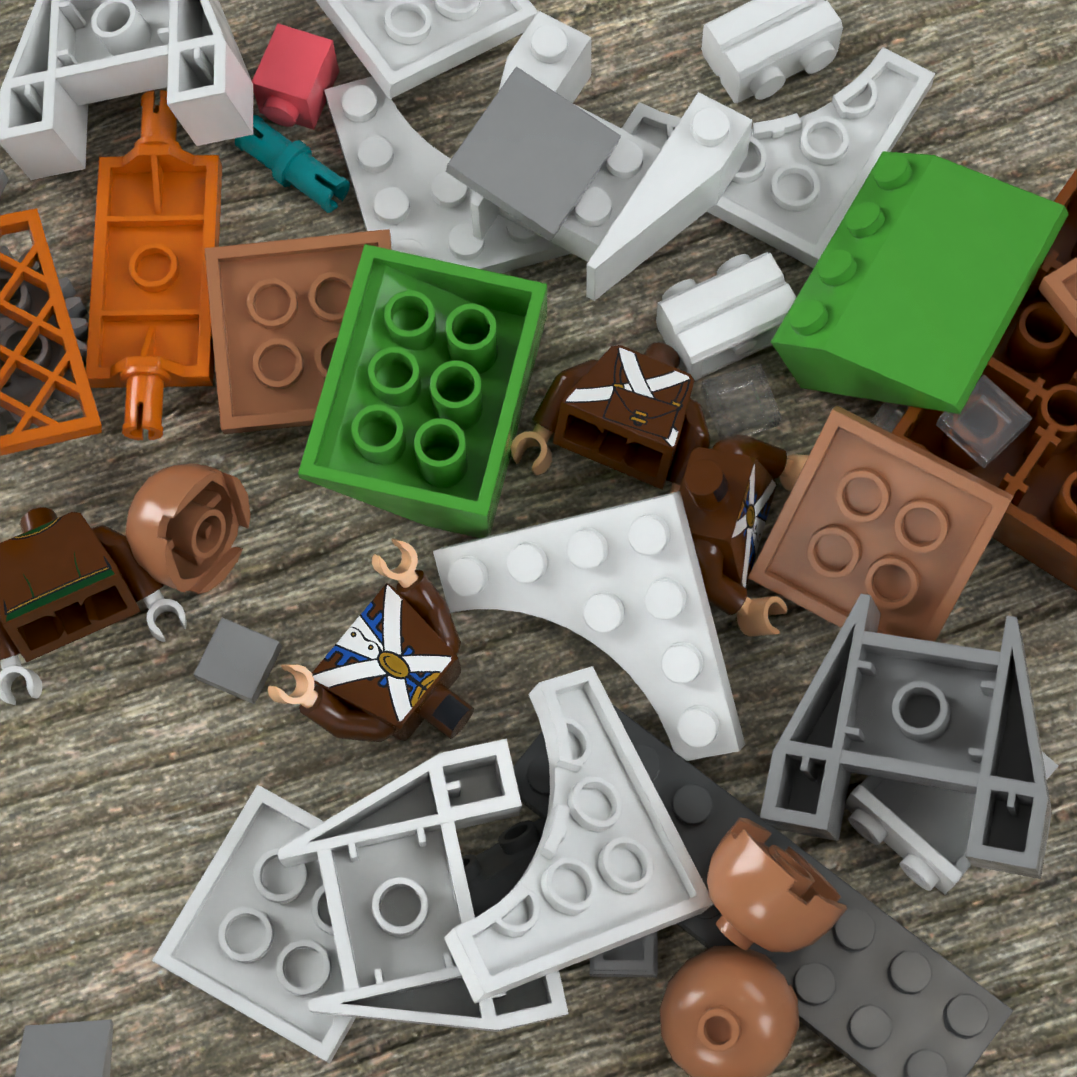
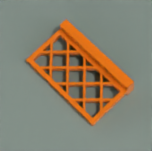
M37 208L0 215V238L2 235L28 230L33 244L21 263L0 252V268L13 274L0 292V313L29 328L14 351L0 344V359L5 362L0 370V391L16 368L45 383L30 407L0 392V406L21 417V420L11 434L0 436V456L102 433L100 417ZM37 261L41 274L32 269ZM23 280L47 292L49 300L37 317L9 303V300ZM52 315H54L57 328L47 323ZM39 334L63 346L65 354L53 372L24 357ZM68 369H70L73 382L63 378ZM57 389L79 401L84 417L59 423L40 413L53 391ZM32 423L38 426V428L29 429Z

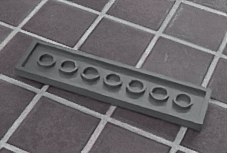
M613 705L707 890V874L711 856L725 834L741 817L748 818L772 833L764 843L766 846L770 847L773 844L784 851L790 846L810 863L840 894L841 898L837 902L846 905L847 910L833 927L813 945L796 952H771L756 943H753L749 948L770 958L777 965L776 969L785 976L788 985H792L798 998L799 1021L870 1077H966L1013 1010L777 829L769 826L760 816ZM541 732L516 762L513 769L521 802L539 817L546 820L550 795V774L546 743L543 732ZM714 904L702 914L676 923L707 949L713 946L735 945L716 926V922L722 914Z

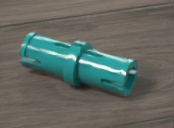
M253 115V135L235 138V146L272 171L274 180L282 186H294L320 205L327 213L337 209L338 203L331 198L334 195L343 202L349 192L350 182L312 157L311 148L300 140L290 141L265 123L261 117Z

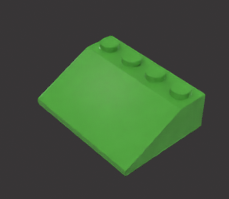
M882 151L771 340V343L800 388L961 414L1068 217V211L1062 204L936 155Z
M364 244L299 468V478L428 527L476 538L490 536L511 457V444L517 434L547 318V284Z

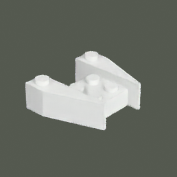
M36 0L0 89V145L30 180L83 170L86 168L88 104L167 87L168 107L196 146L253 135V83L219 0Z
M538 11L507 56L499 90L517 66L573 103L591 77V37ZM698 92L662 149L579 107L621 135L617 146L552 241H550L588 262L586 297L593 301L598 299L718 203L747 157L752 119ZM473 190L470 208L474 237L482 240L497 216L501 215L546 239Z
M507 739L439 753L277 849L279 861L285 868L319 860L345 989L343 992L306 1000L308 1011L318 1014L494 1032L559 1018L569 1014L559 970L474 1004L444 939L454 927L475 918L456 830L511 818L520 814L522 804Z

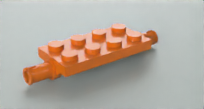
M154 90L145 92L141 96L142 120L140 139L134 143V148L124 156L99 157L86 374L91 388H126L124 424L122 425V434L130 439L142 441L144 429L148 430L149 440H156L163 436L164 388L213 386L214 349L204 248L219 247L222 163L219 155H193L183 150L181 145L176 142L177 118L167 105V91L160 90V106L155 105Z

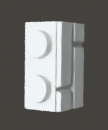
M752 0L704 24L701 50L703 57L715 75L720 77L721 84L734 103L738 104L753 95L756 99L762 100L776 93L784 85L786 78L804 69L808 74H813L828 66L838 52L843 26L841 19L828 0Z
M766 252L753 259L748 254H741L722 264L717 270V275L699 284H696L693 279H687L670 287L663 294V300L657 304L656 324L665 343L674 348L680 357V370L690 373L696 381L771 346V340L797 297L789 283L785 282L784 275L771 253Z

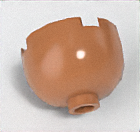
M189 463L161 469L146 480L134 496L128 510L126 538L134 559L155 581L184 593H186L185 591H192L197 594L209 592L225 580L238 562L243 548H231L237 537L239 526L249 529L251 514L248 494L240 479L206 465Z
M740 817L720 841L711 856L708 869L707 884L709 896L714 906L722 914L717 920L716 926L731 942L743 950H748L753 943L771 952H796L813 945L833 927L847 910L846 905L837 902L841 898L840 894L810 863L790 846L785 851L773 844L770 847L766 846L764 843L772 833L748 818Z
M737 945L713 946L689 958L668 981L660 1005L661 1036L672 1060L690 1077H768L790 1053L799 1028L798 998L792 985H788L785 976L776 969L777 965L765 954L751 949L743 950Z

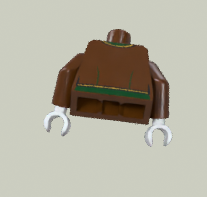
M46 507L32 509L21 518L20 527L22 534L0 543V665L2 668L0 672V699L6 703L16 705L15 697L11 692V685L17 677L22 675L26 680V688L32 698L37 699L42 693V681L39 675L32 670L23 668L18 654L21 653L25 661L29 662L141 612L137 602L142 599L149 609L146 619L151 634L157 640L165 642L162 632L155 625L157 616L163 612L175 613L179 617L183 628L186 629L187 620L183 607L177 601L164 598L159 590L164 585L155 581L137 563L126 536L104 525L91 528L81 513L70 512L58 518L52 509Z

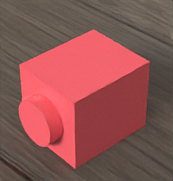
M277 24L252 79L253 92L259 112L264 114L270 121L281 126L292 127L297 124L314 130L326 103L324 89L333 87L339 73L333 40Z

